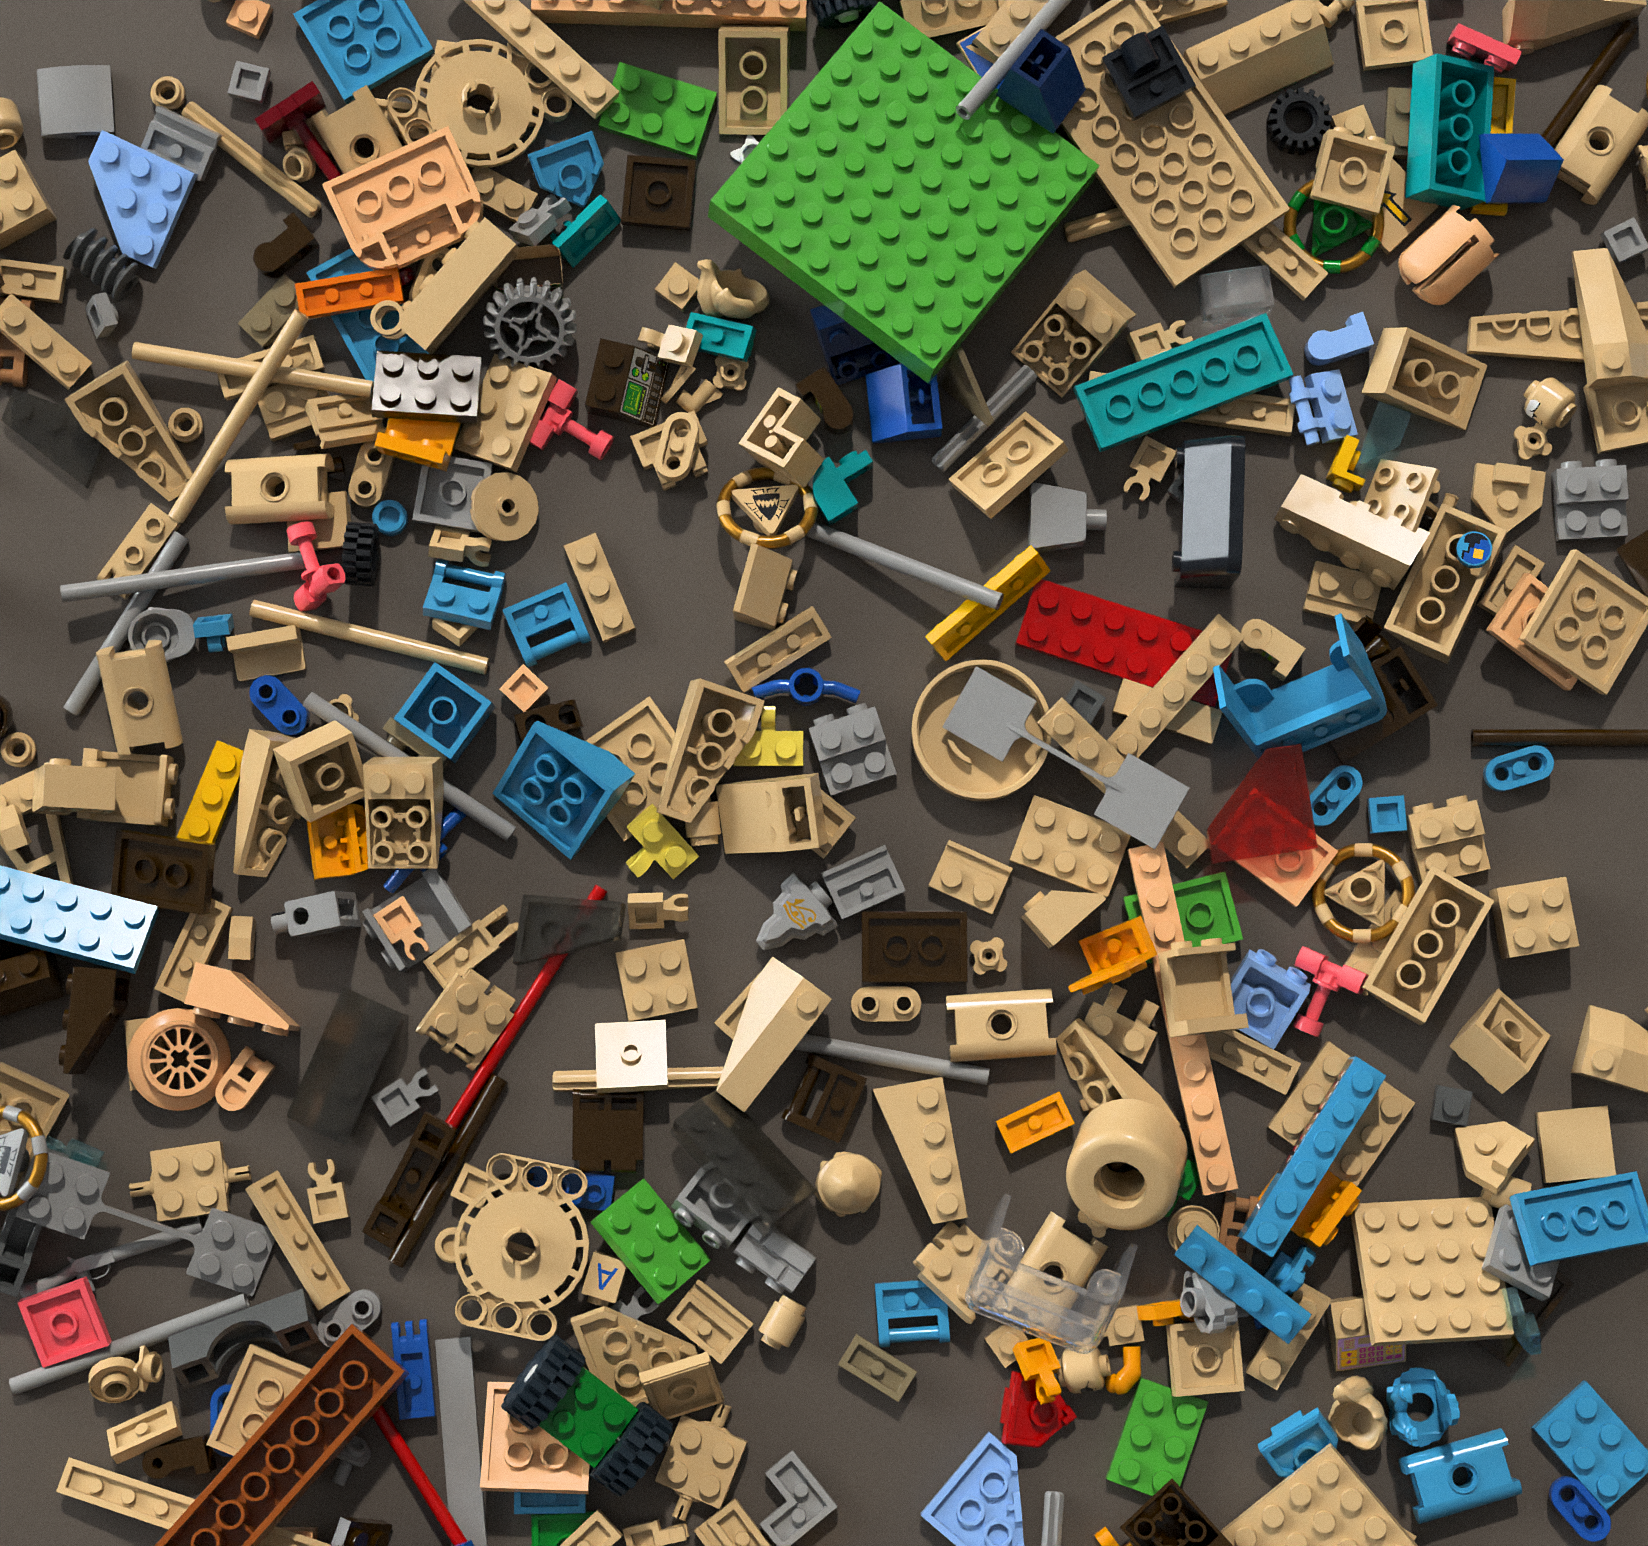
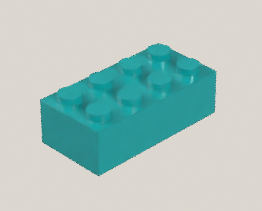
M1438 53L1413 64L1405 198L1446 207L1456 205L1460 207V210L1486 202L1479 135L1491 134L1493 66Z

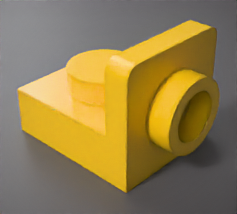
M1346 435L1341 441L1326 477L1327 480L1333 482V487L1346 493H1352L1353 490L1359 491L1365 483L1364 478L1347 472V470H1354L1361 454L1360 451L1356 450L1359 439Z

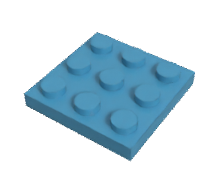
M316 0L293 14L346 104L355 99L352 93L367 85L371 90L435 53L404 0Z

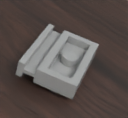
M157 106L156 114L150 122L141 148L198 174L196 180L205 181L217 151V144L223 135L167 108Z
M886 845L821 873L842 920L906 892Z

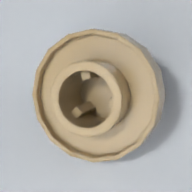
M1187 1205L1181 1207L1172 1214L1167 1223L1169 1243L1177 1251L1197 1225L1218 1241L1220 1228L1217 1219L1209 1210L1201 1206Z
M110 1357L99 1361L88 1374L89 1391L92 1396L106 1403H120L131 1399L140 1390L139 1377L133 1372V1368L137 1363L124 1357Z

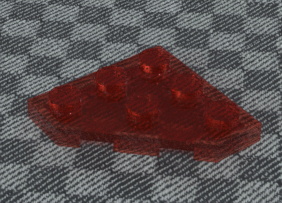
M1301 744L1264 750L1206 829L1212 864L1318 848Z

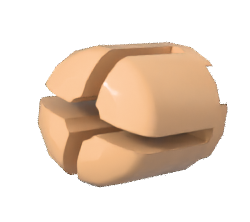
M1452 205L1403 251L1398 261L1400 275L1407 285L1411 282L1416 284L1412 291L1421 300L1433 305L1448 303L1500 255V253H1493L1490 245L1494 242V239L1476 218L1470 222L1456 213L1460 208L1456 205Z

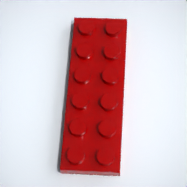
M1041 579L1033 587L1015 645L1153 688L1200 635L1202 630ZM1232 652L1220 665V667L1223 669L1225 673ZM1214 673L1190 699L1191 701L1212 708L1215 707L1218 695Z

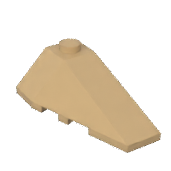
M1608 248L1573 251L1571 254L1588 388L1648 382V332Z
M700 678L690 681L680 712L656 813L687 823L692 822L715 790V786L725 772L733 765L740 751L755 734L764 706V700Z
M249 729L240 767L233 873L237 875L267 877L287 842L285 835L294 819L299 820L301 817L300 814L293 810L273 752L274 748L294 740L296 737L278 732Z
M772 957L751 984L716 1092L745 1112L808 1032L832 998L804 977Z
M1080 1018L1074 1020L1056 1038L1070 1078L1077 1080L1083 1099L1079 1100L1083 1112L1088 1110L1090 1113L1098 1106L1112 1100L1136 1099L1161 1108L1179 1126L1181 1125L1161 1095ZM1123 1162L1109 1163L1114 1172L1128 1165V1163Z

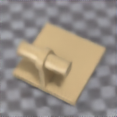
M1380 459L1364 503L1371 505L1373 513L1384 519H1388L1390 514L1402 519L1403 524L1401 527L1416 533L1423 514L1435 519L1439 508L1432 504L1429 498L1440 471L1437 468ZM1445 493L1442 503L1455 508L1459 497Z

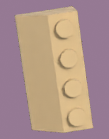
M1292 0L1186 49L1183 54L1184 59L1224 116L1334 65L1325 25L1313 0Z
M1442 503L1429 530L1430 534L1418 553L1384 626V630L1414 650L1448 664L1506 540L1507 530ZM1468 532H1481L1491 541V558L1480 568H1468L1462 565L1457 558V543Z
M1432 865L1362 988L1390 1009L1418 1025L1424 1024L1493 905L1494 900Z

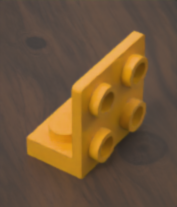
M389 418L385 433L378 432L374 446L381 454L447 471L461 423Z

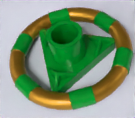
M1314 179L1300 187L1288 203L1290 210L1284 215V234L1327 271L1328 274L1352 271L1367 262L1381 244L1385 227L1383 207L1381 205L1378 215H1371V222L1351 209L1314 199L1311 255L1305 249L1297 234L1296 220L1299 211L1311 194ZM1371 229V233L1364 245L1354 256L1345 260H1321L1317 258Z

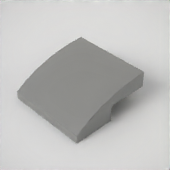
M110 65L59 66L37 70L41 138L76 139L77 135L99 136L102 130L112 135L114 134Z

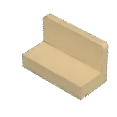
M296 625L226 637L228 651L233 654L236 675L240 682L255 680L264 675L277 676L305 671L307 668L301 630Z

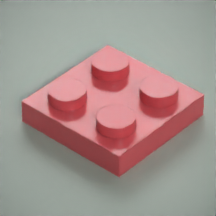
M1459 23L1453 29L1446 43L1453 46L1451 52L1466 59H1470L1471 56L1478 57L1484 60L1483 64L1493 66L1494 72L1502 73L1503 70L1510 71L1517 64L1522 51Z
M87 1276L22 1298L17 1303L43 1368L109 1346L112 1342Z

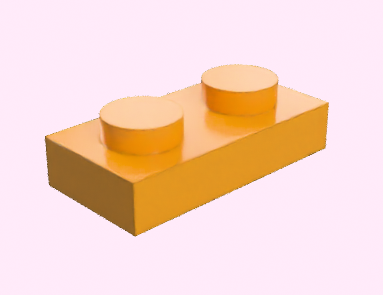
M1060 1091L995 1121L1010 1154L1075 1124Z

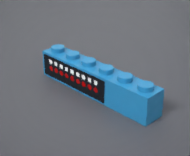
M1356 1056L1348 1058L1237 1235L1239 1238L1273 1258L1386 1078L1385 1074Z

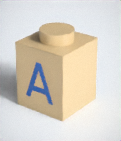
M597 1250L594 1251L581 1292L582 1294L589 1295L587 1302L608 1307L609 1302L616 1303L626 1275V1265L617 1256Z

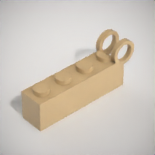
M485 217L481 222H474L464 235L466 240L458 249L454 247L445 255L442 260V268L436 275L430 274L426 277L419 287L421 292L412 302L408 300L400 306L394 301L384 300L373 307L370 314L373 328L389 340H399L408 335L425 351L433 354L522 250ZM391 311H397L399 313L398 324L392 329H383L382 321L384 316Z

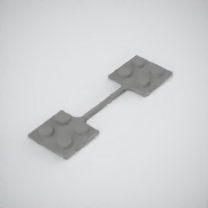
M976 666L946 719L943 728L1002 762L1016 739L1023 737L1103 782L1106 792L1094 815L1156 849L1190 787L1130 753L1127 754L1116 775L1105 777L1028 733L1025 723L1037 700Z
M48 1151L45 1176L39 1189L27 1202L19 1206L15 1217L83 1240L93 1217L99 1212H107L163 1231L193 1243L194 1253L186 1271L187 1275L250 1296L254 1295L275 1242V1238L268 1226L213 1207L210 1210L203 1230L193 1235L107 1206L102 1202L101 1197L110 1172Z

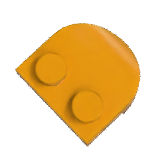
M350 803L313 822L307 821L314 880L352 876L369 869L366 817L363 806Z

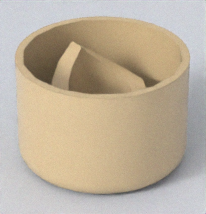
M1118 1099L1098 1106L1082 1122L1067 1163L1066 1182L1072 1200L1087 1217L1108 1228L1138 1230L1155 1224L1169 1212L1176 1200L1188 1157L1185 1136L1177 1122L1167 1112L1151 1103L1136 1099ZM1107 1163H1128L1140 1172L1134 1169L1127 1172H1114L1108 1168Z

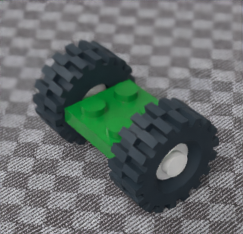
M552 1336L549 1341L544 1343L541 1350L539 1349L535 1353L533 1359L526 1364L525 1369L520 1372L516 1382L508 1390L510 1392L505 1396L501 1407L529 1430L540 1426L590 1464L592 1467L589 1471L591 1477L617 1497H621L636 1485L637 1480L641 1479L646 1474L648 1467H651L655 1462L654 1459L661 1453L664 1448L662 1446L670 1437L669 1434L672 1432L673 1424L645 1402H640L635 1407L583 1367L586 1359L584 1355L559 1336Z

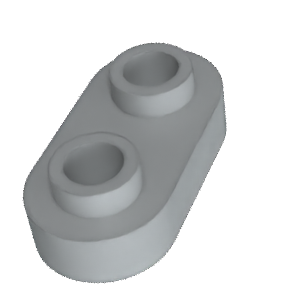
M361 1289L348 1296L320 1320L318 1324L320 1341L331 1348L351 1324L358 1326L361 1330H365L379 1318L382 1312V1301L379 1295L372 1290ZM360 1301H365L369 1306L366 1314H360L357 1311V1304ZM331 1324H338L340 1326L341 1333L338 1337H334L329 1333Z

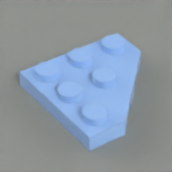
M102 130L88 162L122 254H126L128 257L157 269L198 174Z
M988 1431L920 1515L956 1546H1025L1017 1455Z

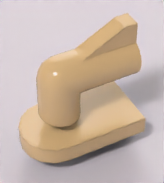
M680 365L670 388L661 398L665 404L674 396L696 368ZM705 379L693 395H690L683 389L675 402L687 412L694 410L695 413H698L705 404L721 398L723 393Z

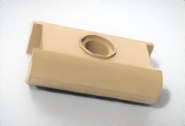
M367 85L352 93L356 100L329 115L326 109L310 117L343 174L403 147ZM360 138H368L373 142V155L367 157L358 152L356 146Z
M1597 85L1554 149L1564 159L1557 178L1583 193L1584 196L1581 201L1590 205L1598 203L1648 127V112L1645 109L1641 108L1639 113L1633 111L1611 97L1609 94L1613 89L1604 85ZM1589 140L1600 141L1604 150H1595L1591 147Z
M328 453L227 460L225 473L232 476V506L225 507L228 523L233 525L332 519L335 506L328 502V472H334V463L331 455ZM284 481V492L276 497L275 488L280 482Z
M149 640L144 649L115 653L114 646L98 650L96 656L118 754L129 755L135 746L164 742L165 748L168 749L182 744L183 739L162 641ZM135 691L144 693L148 698V702L144 704L135 702L131 693Z
M1051 988L946 996V1013H954L956 1045H950L949 1047L950 1061L963 1062L1056 1055V1038H1048L1046 1006H1051L1053 1003ZM998 1016L1007 1018L1011 1025L1010 1031L1003 1035L997 1034L991 1027V1021Z
M1052 1211L996 1300L998 1305L1009 1312L1015 1306L1041 1322L1038 1327L1039 1330L1051 1338L1054 1337L1108 1248L1107 1245L1094 1237L1088 1243L1062 1226L1066 1220ZM1050 1265L1059 1266L1061 1270L1060 1279L1053 1284L1046 1283L1043 1280V1271Z

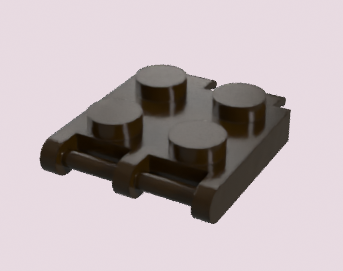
M573 1089L572 1160H579V1170L582 1172H605V1160H611V1172H637V1160H644V1091L597 1093L581 1092V1089ZM581 1099H605V1102H581ZM613 1099L636 1100V1103H613Z

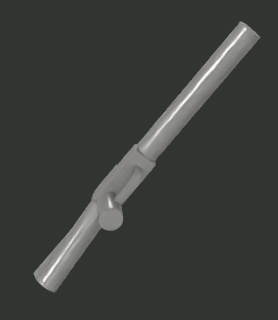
M197 1217V1221L176 1227L175 1229L195 1235L200 1233L204 1226L200 1217ZM160 1232L79 1259L67 1257L70 1262L68 1266L54 1275L23 1283L19 1292L25 1298L66 1284L75 1277L78 1280L86 1276L92 1291H96L93 1280L106 1276L111 1268L110 1263L185 1239ZM108 1265L104 1275L95 1278L91 1277L90 1270Z

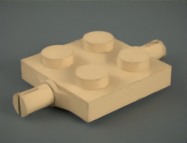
M215 1141L150 1151L152 1166L150 1181L130 1183L129 1189L136 1190L130 1191L131 1198L152 1195L156 1203L157 1221L167 1222L209 1215L212 1207L230 1212L228 1194L231 1183L250 1181L252 1176L248 1173L251 1172L249 1165L229 1169L224 1159L223 1142Z
M724 1403L717 1404L711 1421H700L686 1414L680 1417L655 1479V1482L673 1489L680 1495L672 1513V1516L675 1518L679 1517L680 1520L686 1521L693 1501L704 1502L718 1509H721L749 1442L732 1435L724 1427L730 1409H732L729 1405H725L723 1409Z

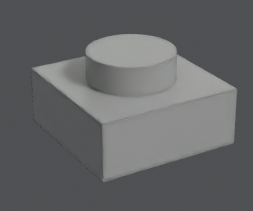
M236 61L227 92L229 97L263 105L271 76L270 69Z
M1634 217L1604 231L1600 235L1616 265L1648 250V243Z
M104 292L93 295L85 307L96 339L109 337L119 320L116 306L114 303H110L107 293Z

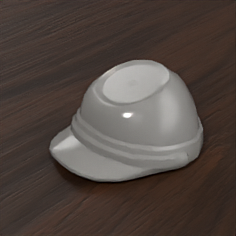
M148 607L146 611L140 613L131 622L128 630L131 650L144 649L149 640H161L166 663L170 662L173 659L186 655L193 649L196 643L193 629L194 622L187 613L181 610Z

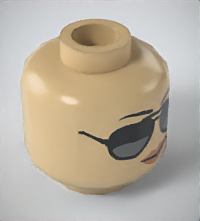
M1090 1344L1067 1348L1063 1351L1062 1357L1058 1359L1061 1366L1057 1372L1060 1385L1067 1387L1069 1392L1073 1394L1101 1390L1105 1384V1376H1111L1108 1355H1101L1100 1350L1095 1345Z

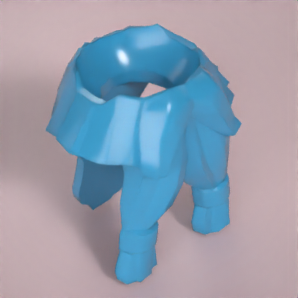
M1422 1367L1410 1368L1409 1371L1401 1373V1377L1394 1379L1393 1386L1387 1387L1386 1402L1389 1407L1391 1434L1398 1435L1400 1440L1407 1442L1409 1445L1419 1446L1420 1448L1427 1446L1431 1442L1440 1440L1449 1425L1453 1426L1458 1423V1419L1461 1416L1460 1409L1458 1408L1459 1402L1455 1395L1451 1394L1449 1389H1446L1445 1384L1438 1378L1435 1370ZM1415 1393H1425L1433 1403L1431 1415L1423 1421H1414L1407 1414L1408 1403H1413L1412 1395Z

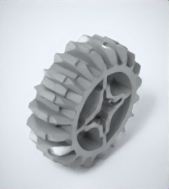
M535 277L531 278L530 285H525L523 279L519 278L517 279V288L515 289L507 282L504 284V293L495 291L493 294L495 302H488L486 305V311L489 314L483 317V324L488 326L484 329V336L492 339L489 343L491 350L500 349L498 353L500 360L508 356L511 357L510 363L512 368L518 361H522L526 368L530 366V362H536V367L541 370L545 359L554 365L556 363L555 354L564 357L567 354L565 346H572L574 343V337L571 334L577 332V324L572 322L576 319V311L569 309L571 306L570 298L560 299L562 296V289L560 287L550 292L551 283L548 280L543 283L542 287H539ZM521 302H532L525 308L514 306ZM544 306L554 313L559 327L551 325V321L544 318L542 315ZM536 313V326L533 324L532 328L528 327L525 334V322L527 323L528 320H532ZM501 320L508 322L509 327L517 331V341H514L507 335ZM534 340L545 341V343L540 345L529 346V344Z

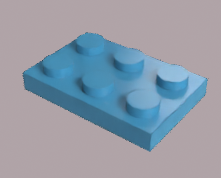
M1583 1380L1531 1427L1605 1510L1611 1507L1648 1473V1450L1587 1381Z

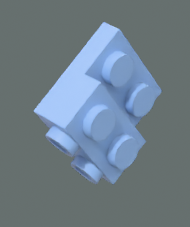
M1249 949L1231 979L1235 1014L1247 1013L1249 1026L1248 1028L1238 1030L1274 1050L1309 994L1311 984L1306 982L1308 977L1299 969L1289 967L1288 970H1285L1276 965L1277 959L1271 953L1262 949L1255 953Z

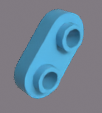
M1538 745L1530 746L1490 760L1484 768L1483 778L1487 786L1492 790L1498 792L1508 791L1549 776L1554 767V759L1550 751L1545 747ZM1530 758L1538 760L1539 768L1537 770H1532L1528 766ZM1497 768H1501L1506 772L1504 781L1496 778L1495 771Z
M1341 765L1334 768L1321 781L1303 803V815L1307 822L1313 826L1324 827L1336 820L1362 789L1363 781L1358 770L1349 765ZM1339 778L1348 780L1349 787L1347 790H1341L1337 786ZM1321 803L1325 806L1326 812L1323 816H1319L1314 812L1315 804Z

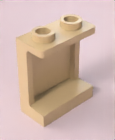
M84 748L82 766H85V761L107 762V768H117L115 811L109 814L77 812V818L85 821L168 827V819H173L175 812V800L170 798L172 784L176 785L178 780V764H174L173 757L162 754L161 756L144 754L120 755L118 752Z
M1222 938L1201 940V946L1192 947V941L1171 943V950L1158 953L1170 1038L1225 1032L1249 1027L1247 1013L1235 1014L1226 954L1236 950L1235 943L1222 944Z

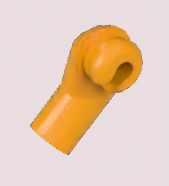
M1123 1346V1368L1117 1374H1111V1376L1106 1377L1105 1387L1108 1392L1117 1393V1395L1126 1394L1140 1379L1141 1346Z

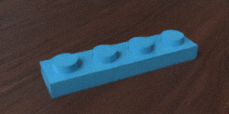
M1198 1225L1174 1254L1287 1344L1292 1341L1312 1315Z

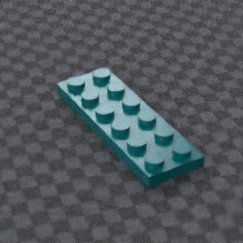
M1264 313L1076 385L1073 391L1099 451L1103 452L1287 381L1294 374L1267 314Z

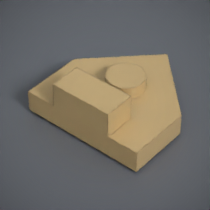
M1476 463L1474 466L1471 500L1479 510H1482L1493 525L1509 532L1542 506L1546 472L1531 470V467L1496 463L1495 465Z
M1505 1121L1458 1127L1454 1131L1456 1144L1459 1147L1463 1161L1462 1165L1465 1176L1496 1195L1534 1146L1535 1141L1533 1137Z

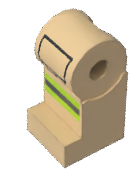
M1261 619L1249 620L1240 631L1245 636L1240 642L1241 647L1247 652L1259 653L1275 664L1276 668L1272 674L1281 681H1284L1306 649Z

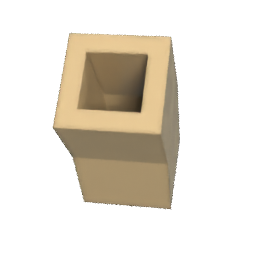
M15 804L0 809V834L7 852L32 842L21 810Z
M231 916L228 959L251 960L254 958L256 920L254 917Z

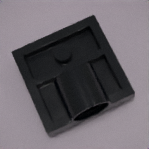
M1163 25L1149 33L1141 32L1130 37L1117 50L1101 58L1103 67L1133 121L1194 90L1196 86Z

